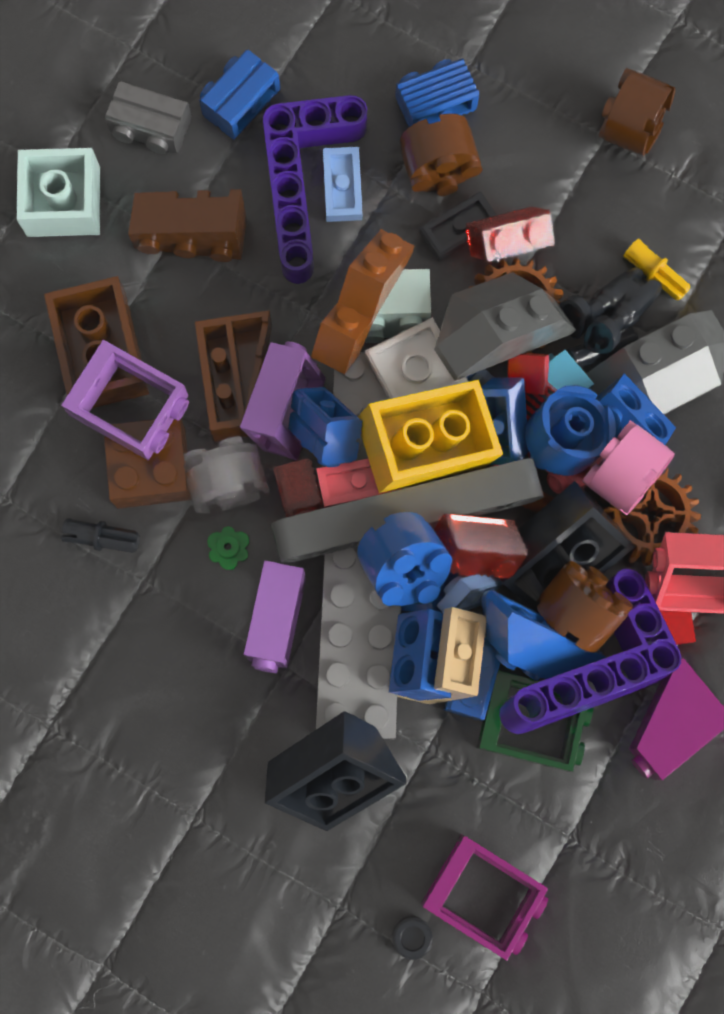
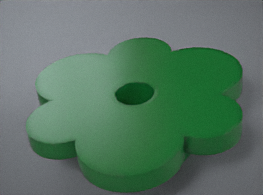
M227 526L222 529L221 533L214 532L208 537L207 543L211 549L209 558L212 562H219L223 569L233 570L238 565V561L243 562L248 558L246 548L249 545V537L246 533L241 531L235 532L232 527ZM230 544L231 549L226 550L225 546Z

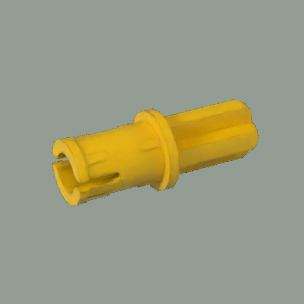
M639 238L632 243L623 255L625 259L643 271V274L647 277L645 279L647 282L652 279L657 280L661 283L662 289L674 300L682 299L689 291L690 284L667 265L668 259L660 258Z

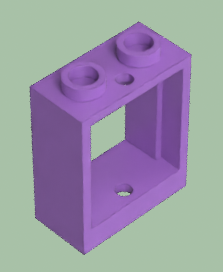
M102 340L61 406L69 416L149 460L153 452L158 454L163 449L169 437V433L166 431L173 420L178 421L184 415L189 405V400H187L189 395L182 383L109 342ZM118 367L170 396L142 442L90 413Z
M289 341L285 342V345L270 343L240 428L263 451L295 460L298 459L302 446L301 441L288 429L290 413L294 411L291 409L293 391L301 388L323 387L326 377L318 368L317 362L312 360L304 346Z
M264 560L244 650V656L252 662L251 666L256 670L277 674L278 667L288 668L306 584L304 568Z

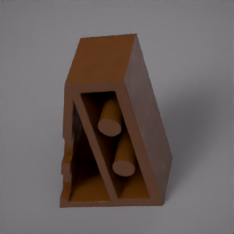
M230 189L228 197H210L211 192L209 190H199L197 198H178L179 193L177 191L134 193L128 231L133 247L146 254H158L159 251L173 252L176 256L182 258H194L195 255L209 256L212 260L218 262H230L232 259L241 260L247 223L241 189Z
M270 310L195 321L209 427L215 442L249 437L240 428L268 351L272 330Z

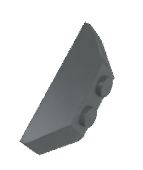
M511 272L452 294L434 350L454 381L571 335L576 329L553 297L542 288Z
M712 310L688 314L623 347L586 373L594 383L591 390L599 395L625 373L665 415L721 385L724 373V330Z

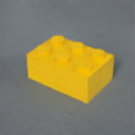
M479 380L370 403L358 416L363 421L361 437L379 493L485 468L503 455Z

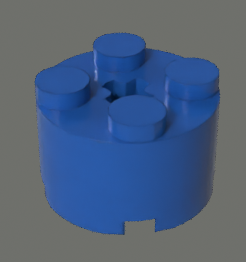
M564 386L552 393L531 415L525 428V441L530 452V459H533L535 467L546 469L557 475L572 476L584 472L600 457L601 452L616 435V421L609 406L604 407L596 399L598 395L595 392L582 386Z
M399 512L384 518L386 524L379 527L376 531L371 527L359 543L357 557L382 602L387 606H405L417 602L428 604L434 601L439 596L440 587L449 575L452 557L431 525L417 513Z

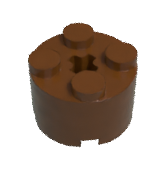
M626 68L618 84L620 91L617 97L610 96L604 106L602 117L606 119L600 129L599 137L621 148L644 156L651 150L664 125L662 120L665 111H669L676 88L668 83Z
M459 114L439 115L440 122L428 124L427 119L421 120L410 126L401 135V154L411 188L414 192L437 191L439 196H447L458 190V184L482 172L483 169L471 128L467 119Z
M569 561L564 565L536 601L539 602L537 605L539 613L555 631L563 637L568 632L579 638L575 644L576 646L593 653L598 652L626 619L633 605L622 594L618 592L613 593L606 586L608 579L598 569L590 566L585 571L574 561Z

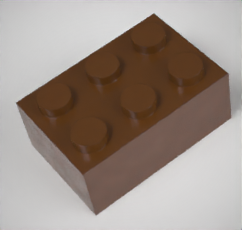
M118 276L44 294L67 395L102 340L142 361L126 292ZM118 367L92 408L150 394L148 384Z

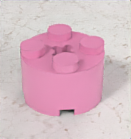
M629 421L618 437H614L600 454V457L603 459L599 465L596 463L582 482L616 509L628 515L644 497L645 492L660 477L675 453L639 425Z

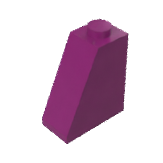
M681 658V664L677 670L661 680L629 747V750L635 756L631 760L633 765L646 779L651 776L653 780H664L724 730V706L684 658Z

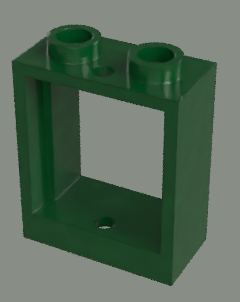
M498 670L486 716L482 721L476 748L566 772H573L574 766H580L583 760L585 743L580 742L583 726L589 727L593 708L569 716L560 759L497 743L502 724L499 716L500 708L507 701L510 687L522 689L541 682ZM553 692L554 698L562 700L559 694Z

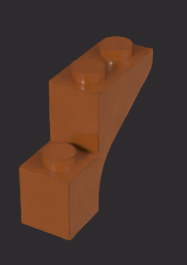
M380 229L349 266L338 303L321 322L311 354L313 359L345 375L361 354L370 328L413 253L414 245L402 240L396 234Z

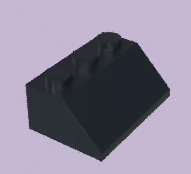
M574 481L487 556L501 582L539 613L537 609L539 602H536L537 599L569 561L576 562L585 571L592 566L605 573L634 549L635 546L600 504Z
M343 711L268 761L265 804L328 831L406 785V776L377 728L357 716Z

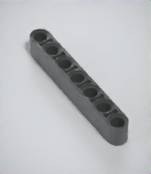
M523 459L283 518L273 522L271 528L280 563L284 564L357 547L364 534L371 527L376 531L379 527L386 524L384 518L391 514L399 512L417 513L433 528L529 504L542 499L544 495L533 459Z

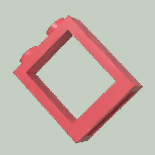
M665 532L660 548H655L653 552L652 571H647L645 576V582L659 610L724 614V577L672 575L674 568L724 570V535Z

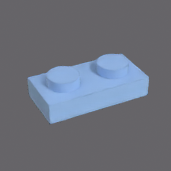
M359 147L323 148L326 222L362 220Z
M495 569L485 572L477 570L465 578L460 575L444 588L446 595L437 604V607L443 613L444 609L450 607L466 611L481 606L480 598L484 592L490 589L496 591L503 583Z

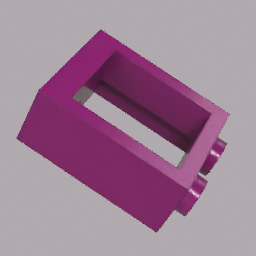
M461 834L423 898L421 905L507 961L511 953L518 955L528 938V933L524 930L532 917L537 920L541 916L549 898L544 896L548 890L547 887ZM473 853L529 888L499 941L443 906Z

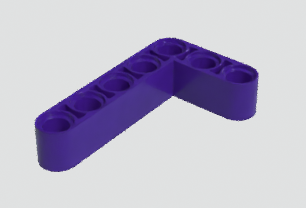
M347 95L278 103L271 105L263 114L281 269L283 276L291 283H304L314 273L313 250L299 148L355 142L364 137L367 132V106L357 96ZM348 116H355L358 118V120L354 122H348L344 120V118ZM313 120H319L323 122L319 126H312L308 124ZM278 124H284L288 126L283 130L273 129V127ZM289 157L292 159V161L286 164H280L276 162L279 158ZM286 190H293L297 193L290 198L280 195ZM292 223L301 226L295 232H288L284 229L288 224ZM295 257H301L306 260L299 267L291 266L288 263Z
M622 569L610 578L606 584L613 593L618 592L622 594L633 605L626 619L614 631L623 652L529 685L516 692L500 708L499 716L501 723L508 731L515 734L529 732L654 685L679 668L681 664L680 650L641 574L632 569ZM653 658H655V659L657 660V662L659 663V666L655 663V661H654ZM621 669L625 671L628 679L621 673ZM587 680L593 683L596 692L589 687ZM553 692H556L560 695L563 704L557 702V700L554 698ZM518 704L526 707L529 717L524 716L520 712Z

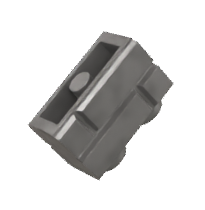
M120 81L113 95V101L110 102L106 112L105 120L110 133L121 142L132 143L135 140L145 143L146 147L155 153L165 154L166 151L177 154L191 123L192 115L188 102Z

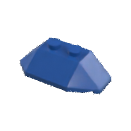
M492 589L484 592L480 598L482 613L486 616V638L498 651L495 655L498 661L511 670L519 667L530 678L538 681L540 678L549 679L607 658L600 650L593 653L579 648L575 645L579 638L569 632L563 637L545 621L541 614Z

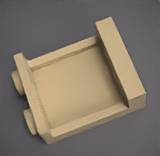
M455 607L444 609L434 689L451 693V698L417 701L397 695V697L426 704H435L478 696L486 616Z

